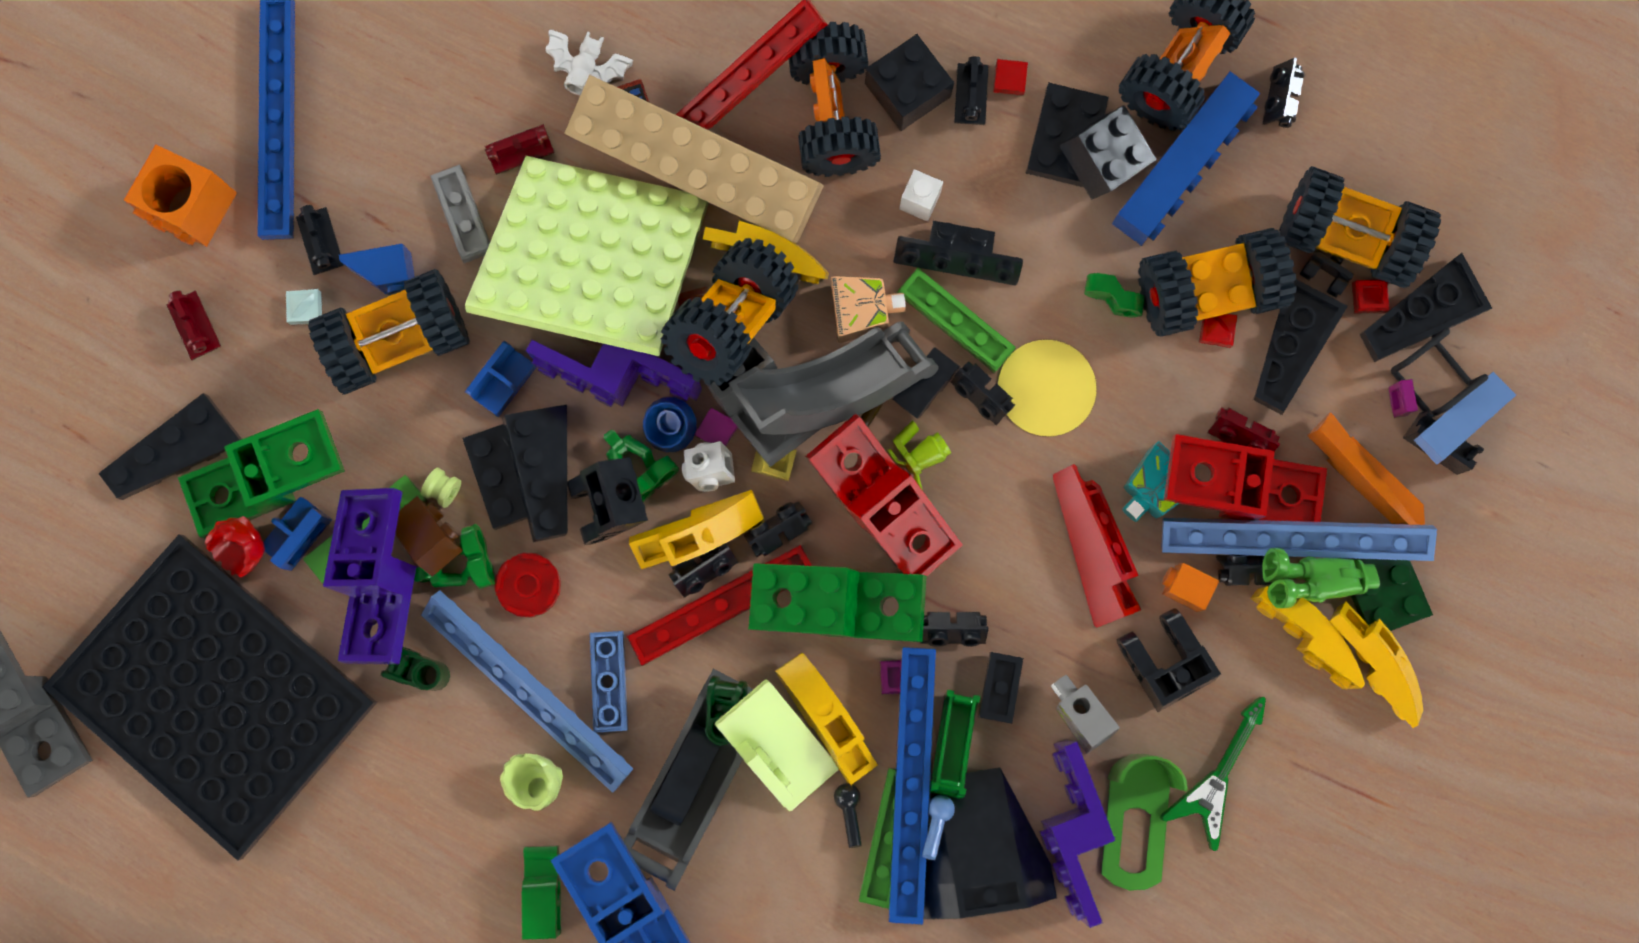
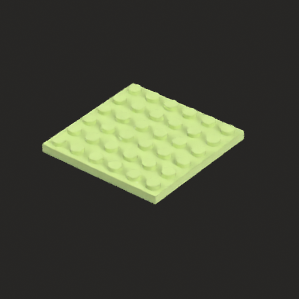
M526 156L466 300V312L659 356L663 346L661 337L664 335L661 331L665 323L673 315L708 202L686 191Z

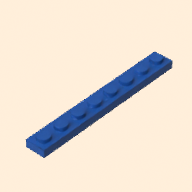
M260 0L258 237L262 240L294 238L295 0Z
M902 647L889 923L923 925L926 858L922 854L928 833L936 649Z

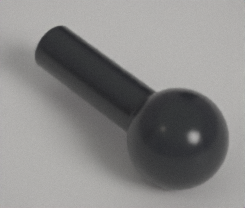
M844 783L836 788L834 801L843 810L849 848H856L862 846L856 806L860 801V792L855 785Z

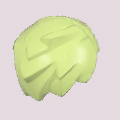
M527 753L511 757L504 764V771L500 776L505 796L516 806L532 810H543L557 798L563 779L562 769L556 767L551 760L537 754Z

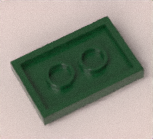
M1342 558L1362 560L1364 564H1374L1380 580L1379 588L1368 589L1364 594L1351 596L1358 614L1368 625L1380 619L1390 631L1433 616L1410 560Z

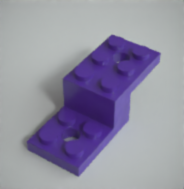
M531 340L526 349L528 355L533 359L531 363L538 367L540 373L552 379H555L558 375L567 382V386L578 392L583 393L587 389L595 395L597 401L609 407H612L614 403L623 407L639 374L642 375L641 379L650 385L658 387L661 383L671 389L670 393L684 401H687L688 397L697 401L702 391L700 382L693 380L691 373L685 375L681 372V368L647 353L603 344L591 368L534 340Z
M396 488L341 490L323 583V587L349 596L338 655L339 662L346 664H400L416 566L391 556L402 498V491ZM370 517L368 526L362 530L363 521ZM378 623V630L373 637H371V628L373 625Z
M1063 740L1054 744L1056 752L1052 753L1058 771H1063L1067 777L1069 784L1064 785L1071 804L1076 803L1077 808L1041 821L1044 830L1039 833L1046 850H1050L1056 859V862L1052 864V868L1058 882L1063 883L1069 895L1064 896L1071 916L1075 915L1077 921L1081 920L1091 928L1103 922L1077 855L1116 840L1078 742Z

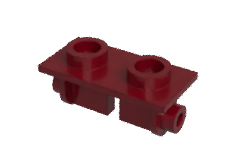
M544 124L485 146L486 155L489 161H491L496 175L521 166L526 156L540 159L555 153Z
M181 291L170 293V300L166 305L190 359L194 360L222 347L197 291L183 295Z
M1222 407L1219 409L1215 417L1217 420L1207 432L1225 443L1275 451L1280 446V443H1278L1280 436L1275 434V430L1269 429L1255 421L1248 428L1245 426L1248 418L1229 407L1227 409Z

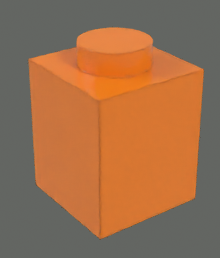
M1185 563L1176 565L1175 568L1170 567L1162 581V584L1165 585L1162 595L1196 612L1204 611L1211 600L1219 580Z

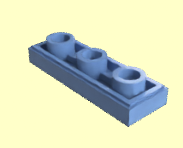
M624 631L590 633L593 732L627 731ZM607 675H610L614 681L610 688L605 687L603 684V679Z

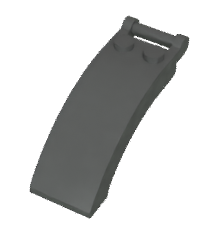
M900 321L884 331L880 327H875L851 343L818 359L781 369L762 370L758 369V367H753L728 384L761 433L770 435L795 434L825 428L846 421L854 414L860 415L891 399L919 380L932 377L938 371V365L932 358L926 357L909 335V328L904 322ZM894 341L900 342L916 365L912 368L907 366L891 343Z
M714 668L699 693L678 739L624 839V843L638 867L666 882V887L673 891L678 886L743 760L731 743L720 746L680 827L650 812L693 724L697 723L706 728V695L711 677L713 675L719 676L720 680L739 683V681ZM748 687L747 695L753 690L752 688ZM636 840L678 862L674 870L632 849Z

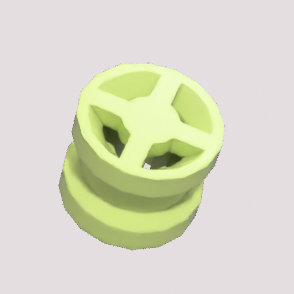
M437 467L426 478L421 489V495L427 499H436L438 505L446 508L457 496L461 487V480L456 477L449 478L445 475L444 470Z

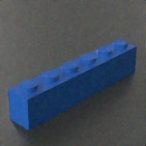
M1230 71L1113 220L1112 225L1141 246L1148 237L1154 241L1165 227L1161 221L1166 214L1173 217L1184 203L1180 196L1185 190L1191 193L1202 180L1198 173L1204 166L1208 169L1213 166L1221 155L1216 150L1222 143L1228 146L1240 131L1235 127L1241 119L1247 122L1258 108L1253 103L1260 95V92Z

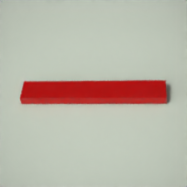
M802 0L676 115L710 130L799 51L804 43L817 35V32L828 24L810 0Z
M801 545L765 563L812 566ZM753 570L627 636L641 666L749 610Z

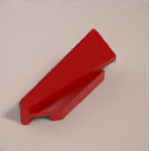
M1075 464L1053 474L1055 488L1094 626L1098 628L1141 611L1140 605L1127 583L1128 580L1139 575L1101 486L1094 480L1085 482L1081 478Z

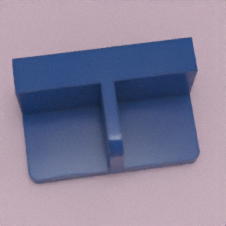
M504 340L468 386L465 393L499 417L537 367Z
M299 497L282 519L274 517L271 520L276 527L263 542L265 552L272 557L270 561L280 569L292 571L333 519L307 499Z

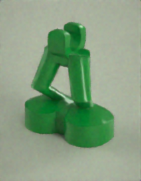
M611 429L603 436L605 441L611 446V449L606 453L608 460L621 459L628 452L642 458L647 471L640 477H637V483L643 502L654 494L655 489L661 488L679 471V467L669 456L655 461L651 448L631 435L621 439Z
M473 524L461 530L460 544L458 545L463 551L459 555H464L467 558L466 567L461 574L443 573L441 569L432 577L421 567L416 568L414 581L421 583L430 581L435 588L465 586L469 578L479 589L495 585L496 576L492 563L488 558L487 544L481 528L477 524Z

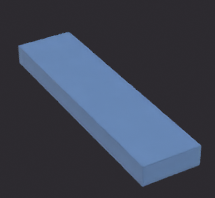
M1492 372L1488 375L1487 381L1445 412L1415 438L1414 441L1436 464H1439L1511 401L1516 394Z

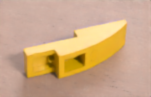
M742 221L738 223L737 233L705 227L703 239L712 241L711 248L728 251L730 245L733 246L739 240L743 242L745 238H751L752 243H754L756 239L763 240V246L767 247L770 243L775 246L774 252L779 254L782 251L786 255L784 261L793 264L794 269L791 272L801 274V281L819 284L820 278L828 279L829 272L811 254L796 243L772 231Z
M749 490L692 509L690 517L630 536L629 545L641 570L669 561L670 565L674 566L705 554L738 537L762 521L763 514L753 491Z
M1269 587L1257 588L1250 598L1258 604L1256 609L1266 617L1271 619L1275 617L1285 624L1283 629L1297 639L1303 638L1296 649L1304 654L1302 659L1307 664L1318 670L1320 668L1324 669L1331 675L1329 679L1344 690L1348 688L1362 689L1365 681L1352 651L1337 629L1313 604L1305 598H1298L1291 608H1276L1268 598L1267 590Z
M1345 601L1335 609L1329 620L1330 623L1337 629L1343 639H1346L1355 648L1358 657L1364 663L1371 665L1366 679L1372 690L1376 694L1382 695L1392 705V709L1397 717L1401 720H1406L1412 728L1418 726L1424 710L1422 695L1417 677L1403 648L1380 619L1368 625Z
M801 652L775 670V673L807 724L813 727L847 783L852 785L878 766L863 742L865 738L855 722L804 653Z

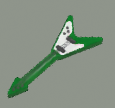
M1258 697L1241 712V716L1244 718L1216 770L1211 771L1160 816L1161 820L1168 822L1194 813L1201 815L1210 850L1217 851L1219 849L1229 782L1228 775L1255 725H1261L1263 722L1265 697Z

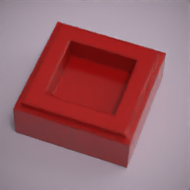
M997 59L993 92L1024 96L1028 62Z
M1355 280L1352 282L1354 314L1386 313L1390 310L1388 282L1382 280Z

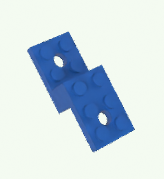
M612 822L550 860L598 943H691L652 877L647 880L645 879ZM601 861L606 864L608 876L605 880L597 881L591 877L590 866L593 862Z

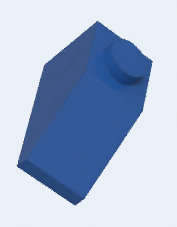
M403 243L339 255L340 262L349 270L389 296L405 290L404 281L415 277L411 252Z

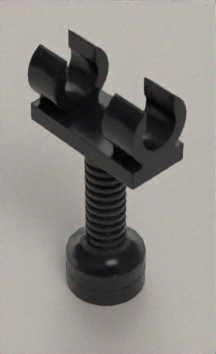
M1318 250L1311 255L1300 272V275L1309 281L1320 268L1335 277L1326 291L1335 298L1342 294L1355 274L1341 266L1344 258L1333 254L1328 258Z

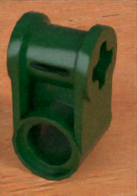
M402 647L400 664H388L386 670H382L380 676L421 690L438 691L447 686L450 680V671L444 663L423 656L412 649ZM430 667H433L437 673L436 680L432 684H428L425 678L426 672Z
M714 675L709 681L706 695L707 719L705 729L709 740L717 745H726L730 742L716 727L715 722L747 695L748 685L746 681L741 680L739 683L720 680L719 676Z

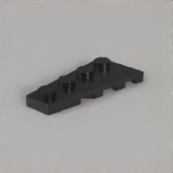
M1460 253L1364 330L1360 336L1375 363L1426 340L1444 329H1450L1492 309V306L1463 253Z
M1297 279L1294 281L1296 286V293H1293L1295 297L1294 302H1291L1292 305L1279 309L1253 399L1280 415H1283L1348 307L1344 303Z
M203 393L98 474L116 498L124 500L161 483L165 478L190 470V467L205 460L210 461L221 456L220 454L225 452L224 446L239 441L242 438L209 395Z
M567 404L506 414L503 416L502 421L533 543L563 537L568 533Z

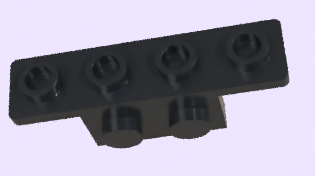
M933 221L929 241L899 236L893 260L895 264L1014 286L1018 284L1023 266L1022 258L992 253L995 232Z

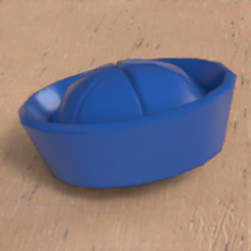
M663 397L654 401L646 409L643 417V432L647 441L655 449L665 453L678 452L686 448L693 440L697 430L696 417L692 408L685 401L675 397Z

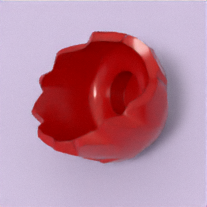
M245 516L216 522L214 529L209 532L205 539L206 549L212 552L213 559L221 561V567L225 570H230L232 576L243 577L251 572L262 559L265 552L260 533Z

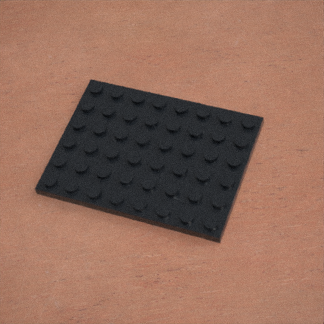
M178 534L43 686L49 694L237 861L242 860L377 704L372 697L186 536Z

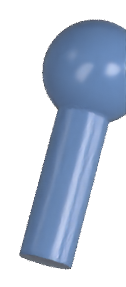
M937 795L929 801L928 813L932 819L922 854L924 858L936 859L944 823L950 820L954 814L955 806L948 796Z

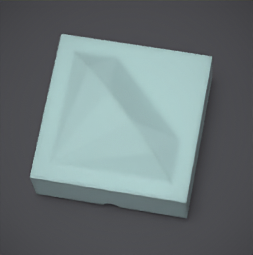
M320 290L286 291V317L288 324H309L308 321L322 315V294Z

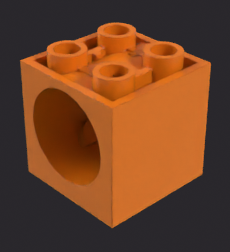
M155 144L124 201L135 208L132 212L134 215L147 221V224L164 233L168 231L174 234L175 238L188 245L193 246L197 242L207 247L237 192L213 171ZM191 187V193L187 202L179 209L169 212L174 196L181 190Z

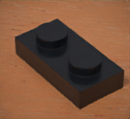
M989 652L979 718L1013 723L1024 658Z

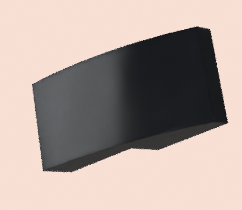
M936 347L926 356L927 358H932L938 365L936 374L928 379L923 378L895 395L892 399L917 419L921 418L937 394L944 390L961 367Z

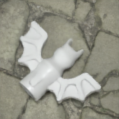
M554 30L548 31L550 41L548 46H546V53L550 54L555 61V72L563 70L568 73L564 87L576 95H581L589 74L607 83L612 80L623 81L625 71L633 64L632 59L619 54H613L608 62L597 66L595 60L600 54L604 38L601 37L599 41L589 37L590 32H587L584 42L580 45V54L572 57L568 51V37Z

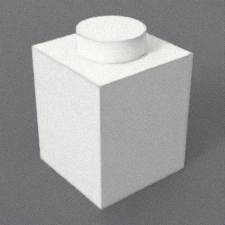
M914 169L901 197L899 210L928 222L941 194L943 181Z

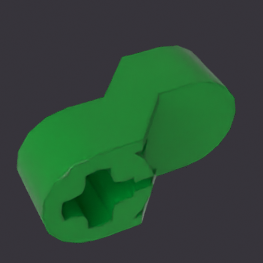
M1102 273L1087 275L1084 291L1086 296L1105 300L1114 315L1130 318L1142 316L1144 295L1125 291L1115 275Z

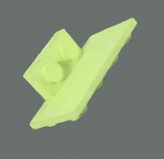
M767 679L715 722L716 727L737 750L747 765L788 811L796 808L839 770L832 757Z

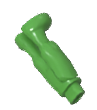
M1281 548L1269 549L1263 560L1262 575L1264 582H1273L1267 590L1268 598L1276 608H1291L1298 598L1322 603L1327 599L1364 594L1368 589H1378L1380 585L1375 565L1364 564L1362 560L1314 558L1309 556L1300 560L1299 563H1290L1288 554ZM1298 578L1301 580H1305L1307 582L1295 584V582L1290 579Z

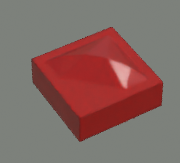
M1224 314L1203 319L1199 343L1231 348L1234 344L1238 315Z

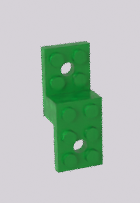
M317 409L224 446L228 458L178 477L198 536L205 539L218 521L227 520L228 518H240L242 516L252 520L296 502L293 492L345 472L323 411ZM305 444L308 448L307 457L302 461H295L293 450L296 446ZM226 487L229 491V497L226 502L218 505L215 501V493L218 489Z
M754 563L748 629L817 634L828 637L922 642L927 576L919 574L859 572L844 567ZM787 589L791 593V602L787 607L782 608L777 602V597L782 590ZM894 597L899 605L898 611L893 616H887L883 610L884 602Z

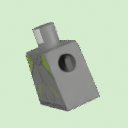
M1067 675L1051 685L1061 700L1056 708L1057 712L1087 754L1114 736L1119 730L1118 724L1087 685L1077 689ZM1076 704L1082 705L1086 713H1077L1073 706Z

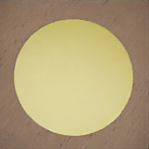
M1037 340L1027 343L1016 349L1007 358L1000 371L998 385L1013 398L1011 401L1015 404V407L1007 416L1014 424L1029 433L1039 436H1057L1070 432L1088 417L1094 406L1096 379L1089 362L1079 351L1063 342Z

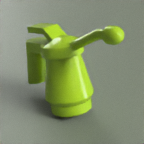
M912 420L892 440L906 462L899 461L891 449L888 450V453L897 466L906 468L913 474L914 480L922 489L919 476L922 473L921 470L945 461L946 457L952 453L938 432L934 435H928L909 453L904 446L919 431L918 426Z

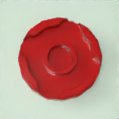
M523 552L513 556L501 565L495 577L494 589L499 602L506 611L518 617L533 618L545 614L555 605L560 595L561 579L558 569L549 559L537 553Z

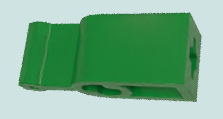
M559 845L524 847L522 940L556 939L561 934V881L559 874L550 861L559 855Z

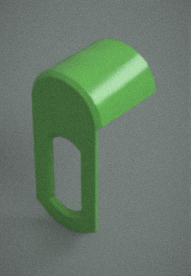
M1130 754L1119 759L1111 767L1107 778L1110 780L1106 817L1116 841L1103 847L1101 874L1115 886L1130 891L1147 890L1162 881L1167 822L1161 820L1160 816L1168 809L1170 787L1183 791H1188L1186 778L1181 769L1170 760L1148 754ZM1131 808H1140L1151 815L1146 870L1140 873H1129L1119 866L1124 812Z

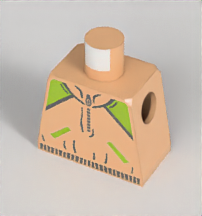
M831 277L838 343L855 340L875 327H880L884 331L888 328L889 324L888 314L906 311L904 293L885 295L883 279Z

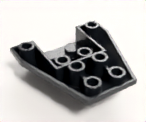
M1001 767L967 772L964 786L966 788L965 796L962 799L949 797L954 803L955 811L952 818L944 823L936 859L930 860L926 858L924 919L969 918L1030 908L1056 899L1057 895L1051 863ZM928 815V831L932 819L930 815Z

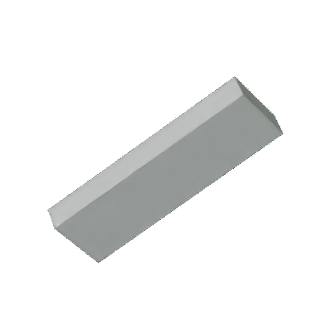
M457 165L430 175L463 263L485 256L490 241L462 167Z

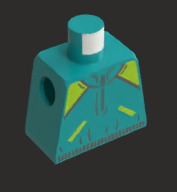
M1160 441L1148 449L1123 487L1133 498L1122 508V511L1134 522H1137L1147 511L1157 519L1179 504L1164 501L1170 451Z

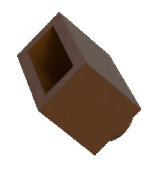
M416 496L399 511L395 535L412 560L433 577L463 550L455 540L459 537L457 532L449 523H442L441 519L444 517V514L433 502L427 505Z

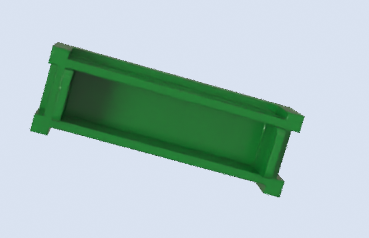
M947 690L945 693L929 793L962 799L965 796V779L976 707L980 702V696L973 695L971 698L956 695L953 690Z

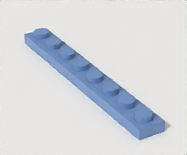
M1163 518L1161 550L1162 553L1265 556L1269 549L1281 548L1290 557L1310 556L1322 558L1434 561L1437 528L1434 525Z
M440 590L430 597L421 616L614 793L633 770L625 759L608 746L597 733L593 732L572 710L568 709L548 688L544 687L524 666L506 652L502 645L481 629L478 623L468 617L453 600L449 599Z

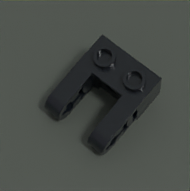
M630 457L598 461L580 471V475L567 482L571 499L589 496L594 515L592 517L594 521L580 528L584 545L606 541L648 521L646 507L641 497L636 472L633 469Z
M1176 608L1159 616L1162 627L1182 658L1173 666L1165 670L1162 667L1158 670L1133 631L1117 639V644L1157 712L1211 684L1221 675L1205 647L1200 645L1184 617Z

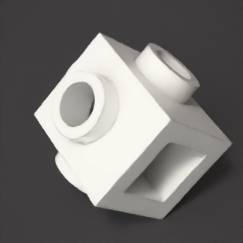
M721 441L715 443L703 442L697 444L695 448L684 450L685 463H682L684 479L691 483L698 491L711 492L717 490L718 486L735 482L732 453Z

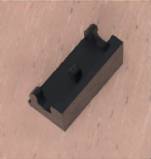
M1430 411L1420 412L1403 437L1421 451L1423 450L1415 443L1414 439L1436 421L1433 419L1434 414ZM1464 441L1440 464L1456 475L1470 471L1477 463L1473 458L1478 453H1482L1484 448L1478 444L1473 446Z

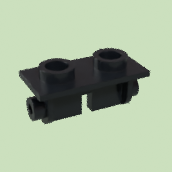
M971 56L968 58V62L957 64L954 123L986 124L989 65H984L980 57Z
M1295 57L1273 68L1270 76L1271 83L1268 99L1264 107V125L1277 120L1279 121V126L1289 128L1296 121L1299 101L1291 98L1290 95L1294 97L1300 96L1305 73L1302 71V66L1296 65L1297 58Z
M312 205L301 207V213L296 219L313 275L345 266L339 259L341 252L327 207L314 210Z
M968 361L957 371L950 382L954 385L957 393L964 398H968L985 419L991 420L997 425L1015 407V404L1011 401L1013 398L997 383L988 390L985 386L992 378L976 363L973 365Z
M798 501L794 504L792 502L784 504L777 509L775 516L766 521L763 519L750 528L747 533L743 534L749 545L755 543L750 547L756 557L762 554L765 557L783 546L778 534L784 532L788 541H791L809 530L808 526L813 523L807 513H804L806 511L805 508Z
M726 543L700 555L702 562L699 564L694 559H690L672 568L673 572L668 575L684 598L699 592L705 584L717 576L725 575L731 570L732 566L739 563Z
M1216 555V559L1224 567V569L1218 570L1219 582H1224L1226 586L1249 585L1250 574H1254L1255 585H1271L1273 583L1264 582L1262 575L1264 556Z
M927 612V615H924L923 641L920 644H929L934 647H941L946 644H962L967 647L986 644L989 630L987 616L980 615V612H956V623H950V612Z

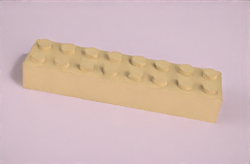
M590 74L564 133L795 243H798L824 187L823 184Z

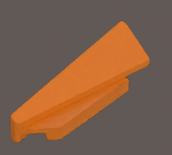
M1331 412L1307 435L1329 457L1326 461L1392 524L1425 525L1424 504L1353 436L1350 437Z

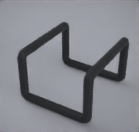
M1448 328L1432 336L1428 343L1407 359L1391 368V373L1398 382L1405 380L1399 370L1410 365L1433 346L1436 347L1468 387L1445 405L1433 411L1428 408L1415 392L1417 405L1423 412L1430 411L1433 413L1434 417L1451 409L1488 380L1487 374L1471 380L1440 343L1442 339L1450 334V329Z

